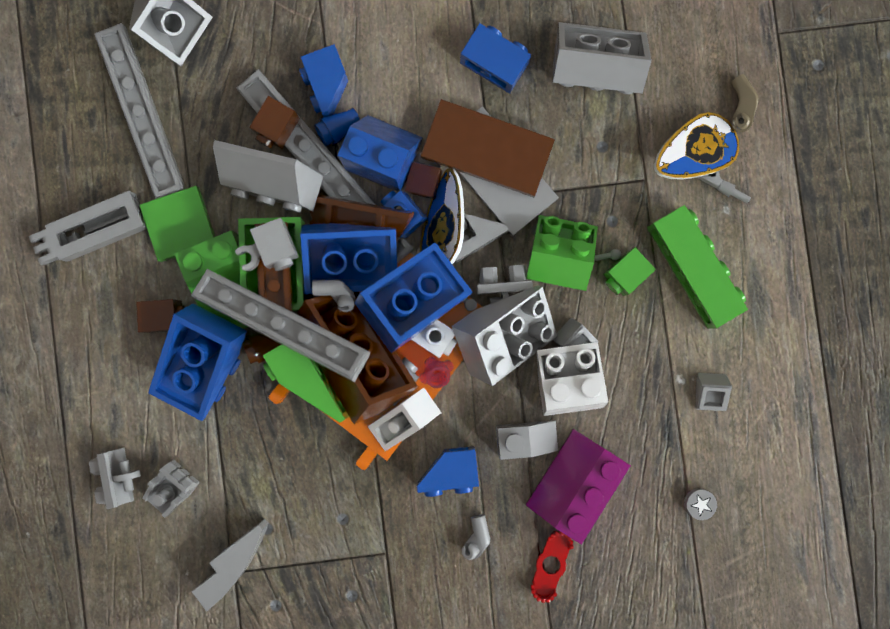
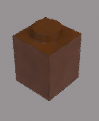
M268 96L250 128L257 135L255 140L271 149L274 144L283 149L300 118L293 109Z
M167 299L136 302L138 333L167 332L173 315L185 308L184 305L182 306V300Z

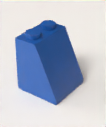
M367 115L349 127L337 156L346 171L399 192L400 190L402 191L423 137Z

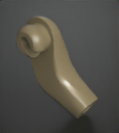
M742 74L731 81L739 100L731 121L732 128L737 132H745L750 129L759 100L756 90L747 77Z

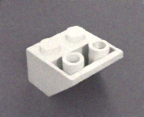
M598 342L537 350L539 390L544 416L600 409L607 405L608 396Z

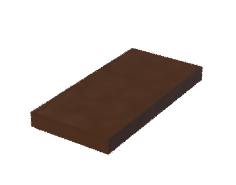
M441 99L421 153V158L534 198L555 139Z

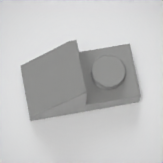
M464 214V220L467 222V226L474 237L464 236L461 251L455 263L460 262L505 235L509 230L506 224Z

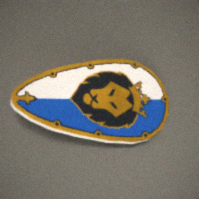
M710 112L699 114L685 123L665 142L657 154L654 170L661 177L683 180L713 174L725 169L738 156L739 139L737 133L732 128L730 122L719 114Z
M448 168L441 176L435 199L430 201L426 215L428 220L424 222L420 252L436 242L451 264H453L461 251L467 222L464 220V199L460 178L456 170Z

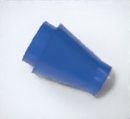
M351 108L345 112L319 118L320 122L316 123L314 127L325 146L335 145L346 136L349 127L359 121L360 118L355 109Z

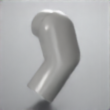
M312 280L313 296H331L337 302L338 309L343 312H349L354 308V302L356 301L354 292L343 281Z
M485 514L471 517L474 533L462 547V555L467 560L479 558L490 544Z

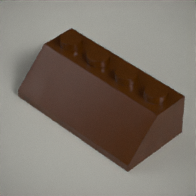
M354 292L356 299L359 295V292ZM319 296L304 301L297 315L370 352V356L355 382L318 364L353 424L378 415L418 387L396 351L391 353L355 303L351 311L343 312L338 309L337 302L331 296Z

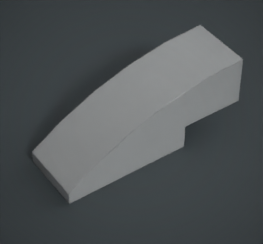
M265 519L209 562L216 572L192 591L206 612L224 597L253 560L268 526V522Z

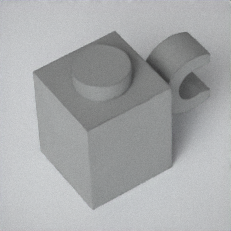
M281 218L250 229L255 244L241 246L235 250L238 256L245 253H250L251 255L250 263L241 266L244 271L254 270L259 265L260 259H262L264 266L269 269L274 267L275 271L283 270L292 266V260L299 257L287 226Z

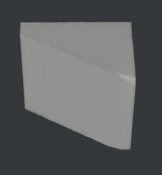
M570 318L557 332V337L553 339L559 347L598 342L583 324L573 318Z
M698 373L696 379V410H727L732 385L726 374Z

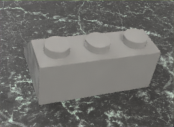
M563 22L558 23L553 62V83H559L564 87H573L574 85L585 86L596 91L609 89L617 90L623 94H643L652 61L647 33Z
M214 140L213 150L221 185L231 189L230 195L248 200L249 195L257 197V202L273 207L275 202L282 203V208L295 213H301V209L314 210L323 180L322 175L297 159Z

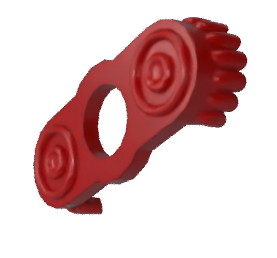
M561 531L552 532L548 536L543 552L539 554L536 560L537 569L532 580L531 593L538 602L545 603L546 601L549 603L550 600H554V597L557 596L556 587L558 581L566 571V559L569 550L574 548L571 538ZM549 556L556 557L560 562L559 569L554 573L546 572L542 566L544 559Z

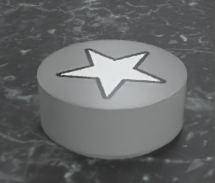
M695 488L685 496L684 507L693 518L707 520L715 514L717 501L709 491Z

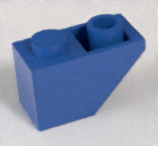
M335 44L301 56L304 67L299 69L305 86L311 84L315 95L310 96V100L316 114L322 112L324 117L334 114L348 83V78Z
M475 447L444 449L418 481L417 492H424L426 497L442 495V490L455 489V493L462 494L472 492L473 487H479Z

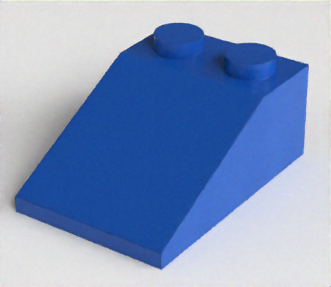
M335 223L307 224L301 227L300 238L305 294H313L312 280H341L353 292H361L397 268L396 228Z
M435 242L360 292L354 303L388 350L393 353L473 292Z
M194 303L176 312L173 315L148 393L203 421L239 355L247 331Z

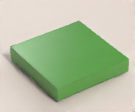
M193 186L139 205L158 262L175 258V253L215 237L198 186Z

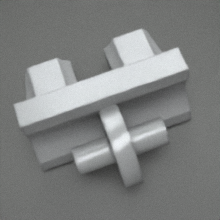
M525 265L508 266L509 282L498 283L497 267H486L480 269L479 285L476 286L477 295L501 293V297L490 298L491 304L510 297L508 292H520L533 288V282L526 279L527 270Z
M125 447L96 454L97 457L89 461L90 473L94 476L100 475L102 486L97 487L94 492L96 503L106 504V509H110L134 501L132 479L140 477L141 473L140 470H130Z

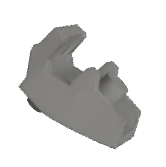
M175 460L170 461L158 470L160 473L147 484L149 487L142 498L159 510L164 518L168 517L187 499L199 484L195 477L188 476L190 473L184 468L180 469L181 465Z

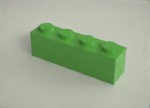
M683 205L649 225L647 229L707 329H715L747 311L748 308L744 303L746 298L740 288L734 287L729 278L730 271L723 261H719L713 250H715L711 239L707 235H703L699 229V220L696 214Z

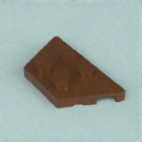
M318 195L314 210L310 211L312 221L309 222L310 224L335 223L396 228L397 243L412 220L414 212Z

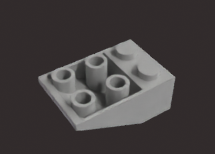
M539 285L478 308L452 326L469 375L491 386L495 385L534 355L537 350H540L557 337L543 287Z

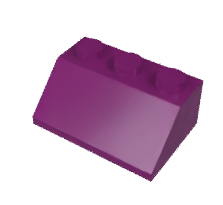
M572 429L525 505L554 528L582 545L631 465L575 429Z

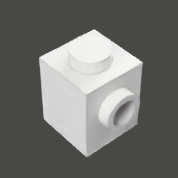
M436 320L411 339L438 358L442 354L449 356L457 344V340L453 338L455 336L453 329L439 320Z

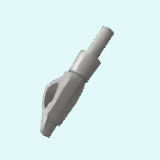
M719 171L713 173V176L704 175L696 177L700 181L716 188L727 197L732 195L746 204L751 199L750 196L735 189L736 185L722 180Z

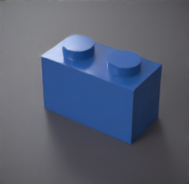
M479 23L460 54V64L510 94L528 66L531 54L528 53L527 48L516 41L511 43L503 38L502 33L492 26L485 27Z

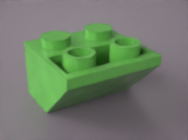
M539 215L526 279L586 291L594 265L598 226L589 225L585 222L563 220L555 216Z

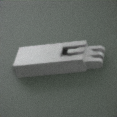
M131 191L124 192L45 225L46 229L30 235L31 243H37L42 240L44 242L33 247L35 254L48 252L47 255L38 258L39 264L46 265L58 259L68 262L146 230L147 227L137 195ZM84 225V233L87 236L81 238L79 233L74 232L71 236L66 237L65 232Z

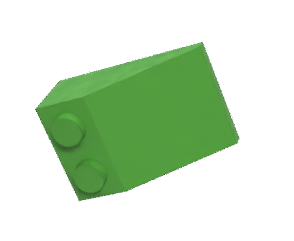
M231 230L174 254L191 293L207 269L240 285L239 256L235 252L239 248V234ZM195 299L199 307L242 329L248 327Z
M280 345L263 355L267 362L263 364V367L272 381L277 379L279 384L339 423L349 417L316 362L284 345Z

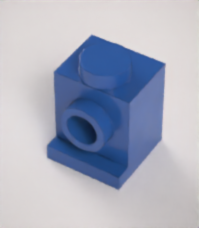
M393 190L380 201L384 207L396 209L398 206H401L403 210L414 212L412 220L400 238H408L428 220L427 216L404 191L400 190L396 193Z

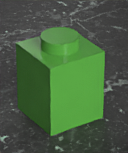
M634 247L626 252L603 275L608 279L605 283L616 295L621 293L623 296L632 293L656 269Z

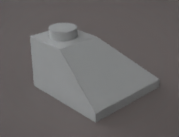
M135 0L129 29L174 63L182 66L213 17L193 0Z

